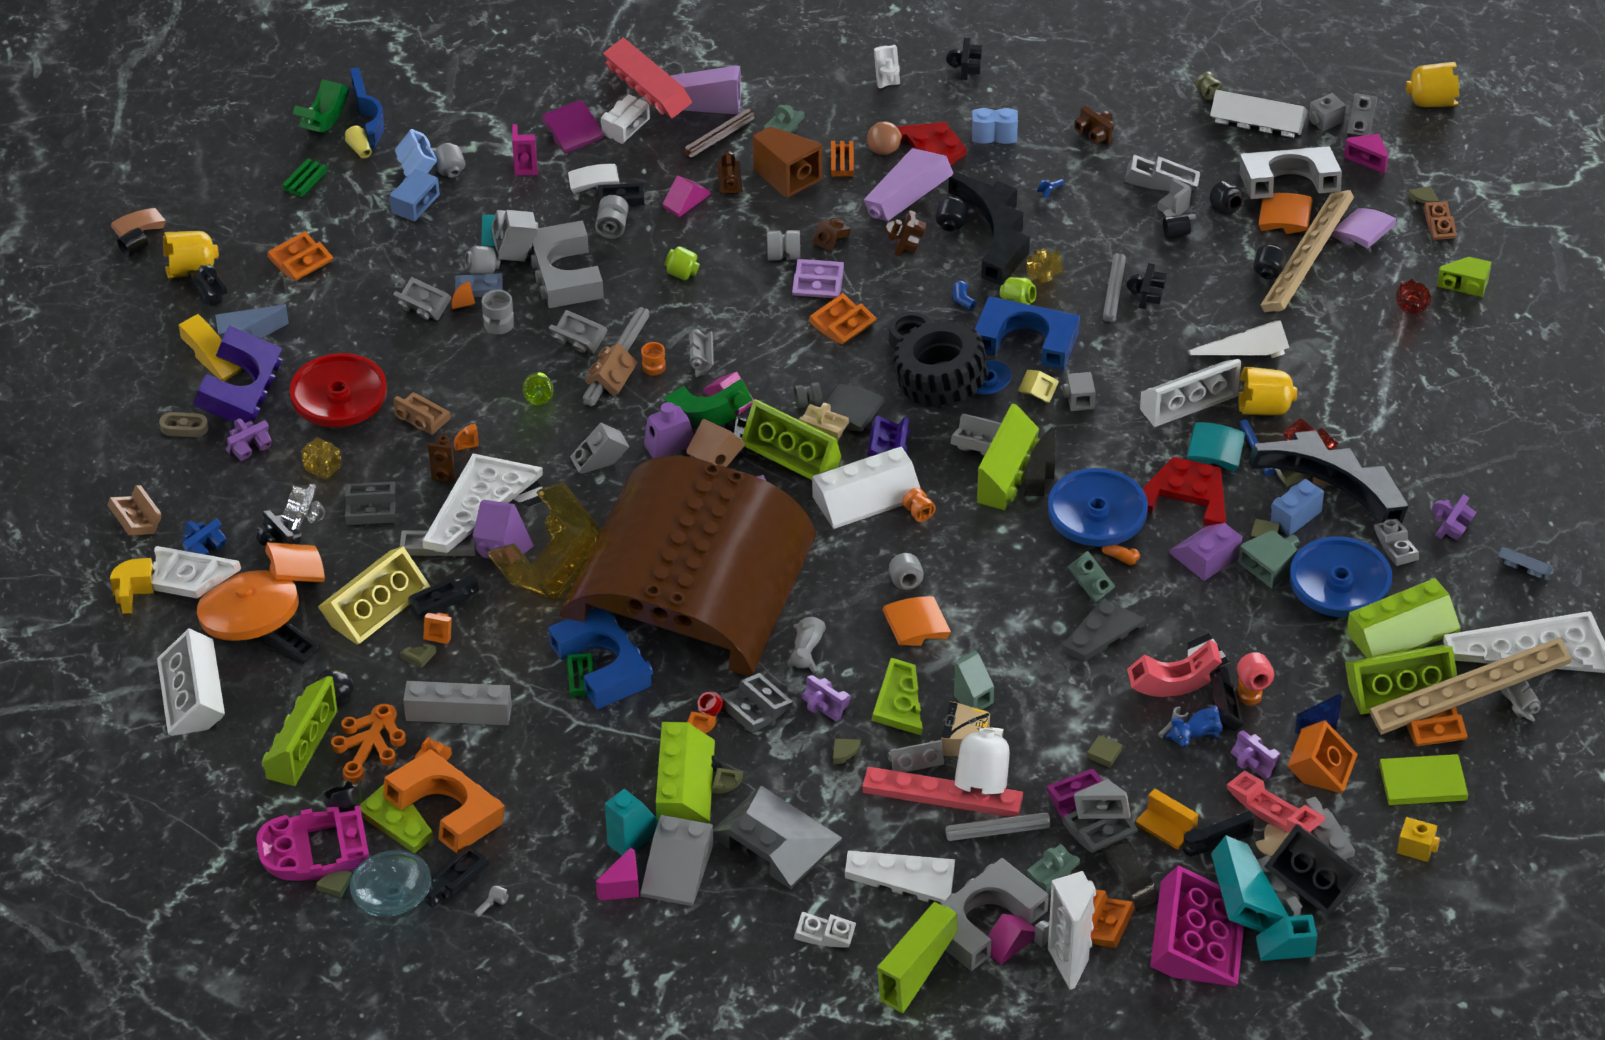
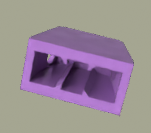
M670 402L661 405L660 412L652 414L647 418L644 447L652 458L669 456L688 449L694 434L690 421L680 406H675Z

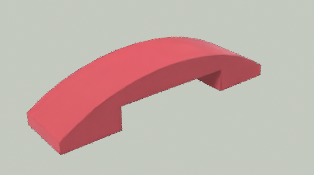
M1245 770L1227 784V789L1248 810L1265 822L1290 833L1296 824L1302 825L1311 832L1325 821V816L1308 806L1303 805L1298 809L1265 790L1264 781Z

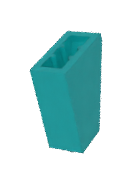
M623 789L605 803L607 844L621 856L630 848L636 852L653 839L659 820L631 793Z

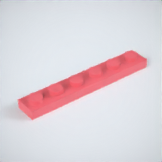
M867 767L862 786V793L1006 817L1019 816L1023 801L1022 791L1004 789V792L999 794H982L981 788L971 787L969 792L958 788L954 780Z

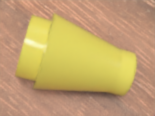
M357 125L348 128L345 132V142L360 158H368L372 154V150L369 146L365 130Z

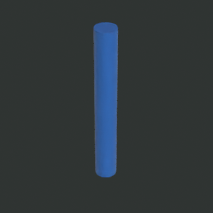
M1242 420L1239 426L1242 432H1245V437L1251 449H1253L1254 444H1258L1259 441L1249 422ZM1262 468L1266 476H1271L1275 472L1273 468Z

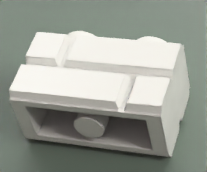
M630 94L622 101H617L614 108L609 113H604L601 117V127L604 136L610 139L613 138L615 141L623 144L650 119L648 102L641 99L638 100L637 97Z

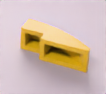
M199 314L179 324L181 339L194 350L195 358L219 380L226 381L242 372L240 366L216 356L222 339Z

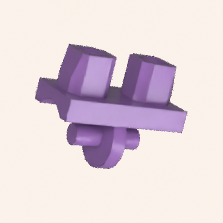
M240 418L235 420V428L229 431L231 436L227 438L228 447H226V451L229 455L234 453L242 461L252 455V450L249 447L251 444L255 443L260 451L269 448L272 440L268 434L269 425L266 420L255 425L252 421L244 423Z
M1463 494L1454 507H1452L1450 500H1438L1434 503L1432 511L1435 519L1438 521L1444 520L1435 534L1438 538L1442 539L1447 534L1457 541L1467 527L1456 519L1468 525L1476 514V511L1466 505L1470 499Z
M813 675L807 677V687L802 694V699L808 702L807 709L813 713L821 711L834 721L841 720L843 710L849 705L850 695L845 691L838 693L832 689L831 682L825 678L819 680Z
M1244 730L1238 732L1237 742L1231 750V754L1238 758L1237 765L1240 768L1245 769L1249 767L1263 779L1270 778L1273 768L1278 765L1281 758V753L1277 750H1268L1263 746L1260 737L1256 734L1250 736Z

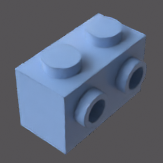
M415 169L409 176L405 177L396 190L391 192L389 198L391 212L415 222L440 195L438 178Z
M1304 479L1297 485H1293L1282 497H1277L1271 505V522L1280 523L1279 530L1287 536L1295 533L1322 512L1324 491L1307 479Z

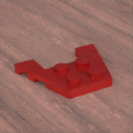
M946 122L896 126L902 135L900 143L907 141L911 148L945 155L950 165L966 155L965 145Z
M1172 457L1142 488L1147 498V512L1153 513L1158 497L1163 496L1206 506L1207 510L1203 518V525L1205 526L1226 523L1221 467Z

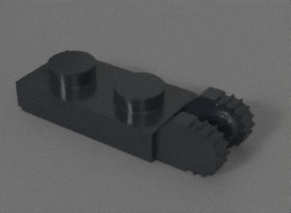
M1251 811L1235 814L1229 819L1212 823L1205 828H1193L1191 831L1185 832L1183 839L1185 843L1183 844L1184 853L1192 857L1214 850L1225 836L1236 840L1252 836L1254 829L1253 814Z

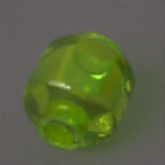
M531 373L525 378L522 385L525 399L533 405L545 404L553 396L554 388L552 381L544 373Z

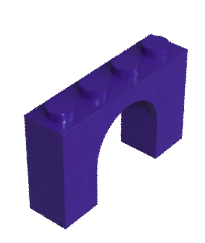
M229 325L216 356L242 367L250 374L253 383L247 386H235L206 374L197 392L193 406L233 423L239 418L244 423L249 422L250 419L255 421L260 410L257 404H263L268 391L264 390L265 386L271 387L275 378L272 371L277 372L283 360L279 357L282 348Z

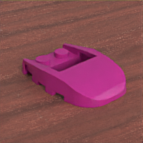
M355 806V811L339 812L338 807H328L327 811L312 812V808L301 810V815L291 818L283 815L266 822L257 833V847L262 865L269 873L283 880H320L329 873L351 871L370 863L360 806ZM336 827L342 858L336 859V863L326 866L321 864L313 865L308 832Z

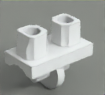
M896 45L876 47L874 49L878 88L900 84V69Z

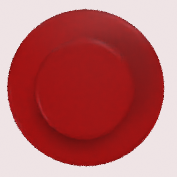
M705 692L698 699V709L702 714L715 716L722 709L723 699L716 692Z

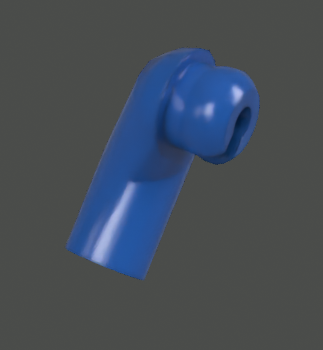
M961 280L957 281L952 287L953 300L972 311L977 302L967 296L968 284Z

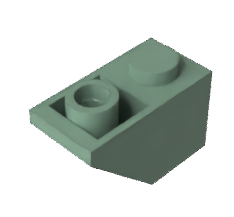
M975 650L968 655L960 657L955 662L954 697L963 705L983 710L994 703V685L979 653Z

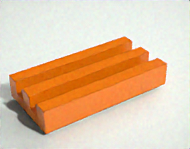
M831 141V177H853L854 141H849V144H845L844 141H840V144H835V141ZM845 150H849V171H845ZM836 151H840V171H836Z

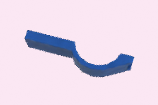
M359 67L350 69L351 81L359 113L374 117L371 122L365 124L367 134L372 135L367 138L372 149L376 147L384 132L383 107L378 100L366 95Z

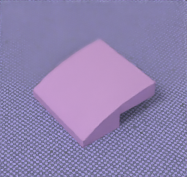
M1358 208L1335 227L1331 236L1347 245L1355 241L1368 249L1395 226L1396 218L1377 210Z
M797 259L792 295L824 298L838 297L841 292L844 262Z

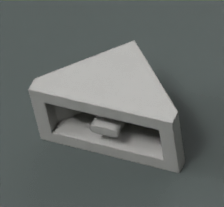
M1108 779L1083 789L1074 795L1078 819H1130L1131 817L1127 793Z

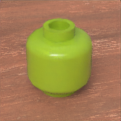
M678 246L675 250L670 249L664 266L667 267L668 274L685 281L690 275L695 277L700 264L697 263V254L695 252Z
M1010 277L1005 281L1004 285H1001L1000 297L1004 300L1030 305L1035 301L1036 287L1028 278Z

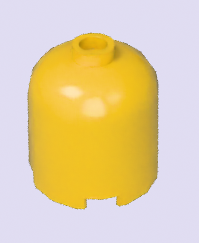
M1447 62L1422 65L1412 71L1410 81H1406V93L1411 94L1415 105L1423 108L1458 106V101L1454 100L1455 97H1459L1458 75L1453 74V69L1457 68L1456 63Z
M204 231L164 232L163 254L164 257H169V266H165L168 279L189 276L188 271L199 270L201 265L210 264L214 266V259L219 257L217 244L213 245L212 239Z
M1255 367L1243 368L1240 381H1244L1243 392H1238L1239 411L1242 414L1283 415L1291 407L1292 401H1296L1297 387H1293V381L1286 372Z

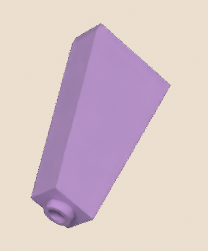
M740 66L671 75L673 79L684 87L693 102L684 109L685 111L735 115L739 113L741 104Z
M912 148L864 199L870 217L889 221L951 177L953 171L947 156Z

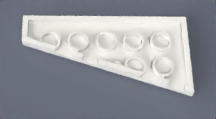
M472 454L424 537L423 548L448 553L474 531L482 500L509 503L543 475V468Z
M1591 611L1444 635V645L1453 646L1455 661L1493 663L1561 638L1572 660L1570 664L1557 669L1605 673V641Z

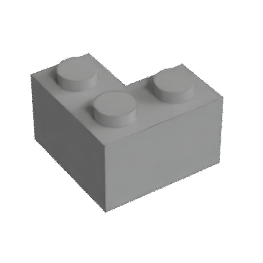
M497 210L491 225L497 258L500 260L525 262L528 252L532 250L533 237L538 234V223L535 222L533 212Z

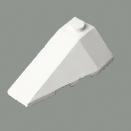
M1281 320L1246 330L1244 333L1234 334L1222 340L1190 349L1188 353L1189 355L1270 354L1271 358L1285 354L1284 349L1289 348Z

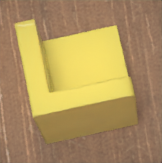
M1027 370L1018 391L1050 403L1059 381L1041 371Z

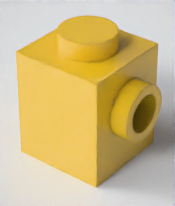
M1406 817L1399 836L1397 854L1428 862L1431 852L1436 853L1439 847L1440 837H1436L1438 826Z

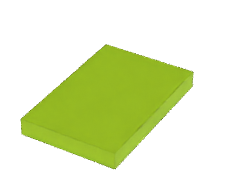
M1458 754L1380 759L1379 766L1388 805L1466 801L1468 799V791Z

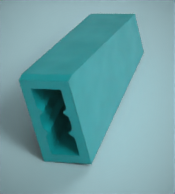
M1225 836L1211 853L1228 919L1263 932L1279 920L1288 917V914L1249 845Z

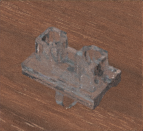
M309 484L307 490L294 485L282 517L294 521L292 529L299 531L305 517L311 523L324 518L326 511L319 501L311 502L317 486Z

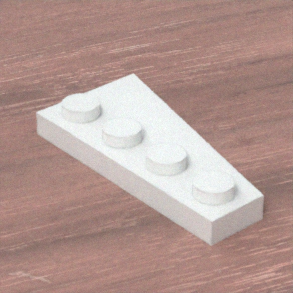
M848 851L845 878L874 887L886 886L891 888L892 892L898 894L907 892L917 895L919 900L928 902L931 899L943 904L948 896L952 894L955 859Z

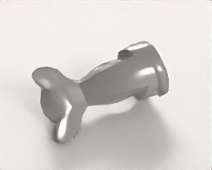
M807 617L793 625L794 632H797L794 642L796 650L792 652L791 657L788 659L789 667L795 666L799 669L809 667L813 673L817 672L811 651L820 641L823 632H825L826 625L822 620L816 617Z

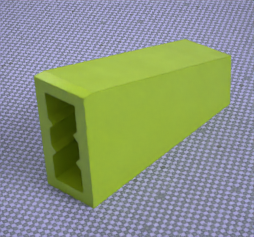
M933 902L878 965L880 1002L902 1014L904 1013L958 932L957 913L951 908Z

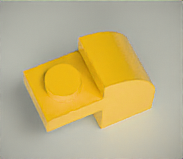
M152 558L127 560L119 564L110 575L113 596H115L116 604H121L122 614L133 613L134 594L154 593L152 576L154 574Z

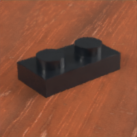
M644 183L598 185L599 203L605 196L616 195L625 199L628 206L645 205Z

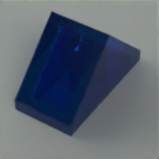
M1338 694L1297 714L1295 732L1299 735L1302 728L1324 720L1337 732L1342 696Z

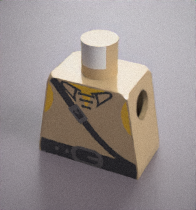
M950 701L941 738L943 756H959L963 738L973 732H979L980 728L993 729L995 734L1000 735L1002 738L1004 729L990 727L989 712Z

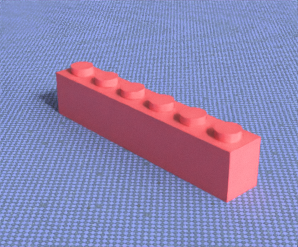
M624 37L603 53L607 59L605 64L612 73L615 72L621 81L625 80L627 85L632 90L635 89L641 98L645 97L647 102L651 106L654 105L661 115L665 113L672 119L693 103L681 84Z

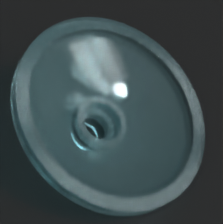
M403 850L385 851L369 857L356 868L351 877L350 891L355 904L363 911L377 916L398 915L411 910L426 897L431 886V874L426 862L418 855Z

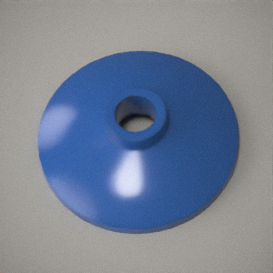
M987 360L988 375L982 387L977 388L976 394H992L1004 389L1012 377L1008 365L997 360Z

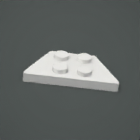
M156 546L154 549L156 562H153L154 574L152 576V585L155 591L198 599L240 571L241 566L237 560Z

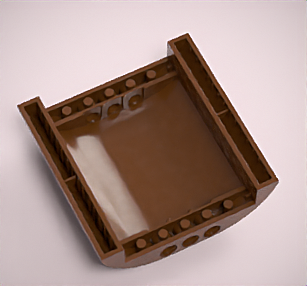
M663 456L653 458L639 465L629 475L560 611V616L584 622L592 606L724 647L731 650L728 670L750 677L755 673L816 538V531L806 512L794 499L763 479L693 457Z

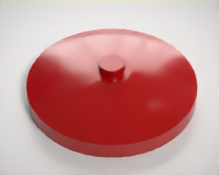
M334 353L315 358L303 365L295 373L290 383L291 403L295 411L303 419L325 427H344L360 423L374 415L382 407L387 396L386 378L382 369L370 359L350 353Z

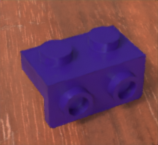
M877 415L872 422L867 456L871 457L901 446L906 452L907 446L905 441L910 433V428H908L909 418L904 417L899 424H896Z

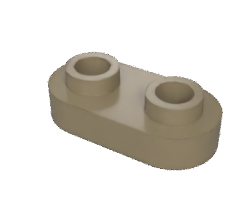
M169 412L161 416L159 420L161 432L167 436L200 437L206 434L209 429L207 418L199 413Z

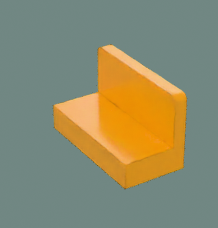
M1154 788L1148 795L1147 809L1137 818L1136 826L1178 850L1185 844L1183 840L1185 832L1197 828L1198 813Z

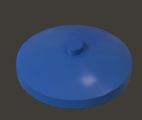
M1089 468L1072 472L1061 478L1053 486L1048 498V515L1053 526L1066 538L1083 545L1111 546L1127 541L1142 529L1147 518L1148 502L1143 489L1130 477L1110 469Z
M1340 536L1325 537L1308 543L1296 553L1290 568V584L1295 595L1309 608L1329 616L1349 617V612L1388 597L1392 584V570L1383 554L1363 541Z

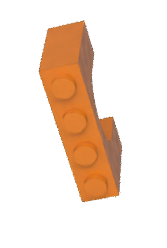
M431 749L384 777L383 797L400 810H403L420 798L432 794L447 795L462 804L459 809L440 820L438 839L455 853H459L466 846H470L503 824L505 805Z

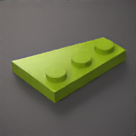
M894 658L890 659L871 721L914 734H922L923 727L920 720L921 709L918 702L916 665Z
M383 784L359 805L362 818L415 854L433 838L432 830L413 804L400 810L383 797Z

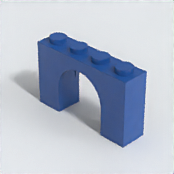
M989 296L975 330L982 337L985 353L990 355H996L1003 337L1010 331L1016 329L1038 331L1046 338L1042 347L1041 365L1065 370L1079 334L1080 315Z
M595 607L590 609L584 622L566 619L548 627L550 645L561 661L566 659L567 655L578 654L585 650L596 648L609 650L618 656L610 665L584 675V687L587 697L597 710L652 686L651 675H653V669L651 664L647 660L644 661L636 644L632 645L624 628L620 629L612 612L609 613L605 609Z

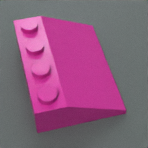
M1179 865L1161 881L1150 967L1173 978L1234 987L1238 985L1244 926L1228 919L1219 884Z

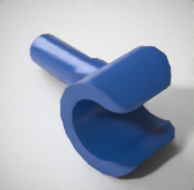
M1060 179L1051 183L1042 180L1036 192L1044 193L1042 197L1048 198L1052 189L1063 185L1064 180Z

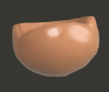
M887 121L877 122L869 129L867 134V144L870 150L880 156L889 155L896 151L902 139L899 129Z

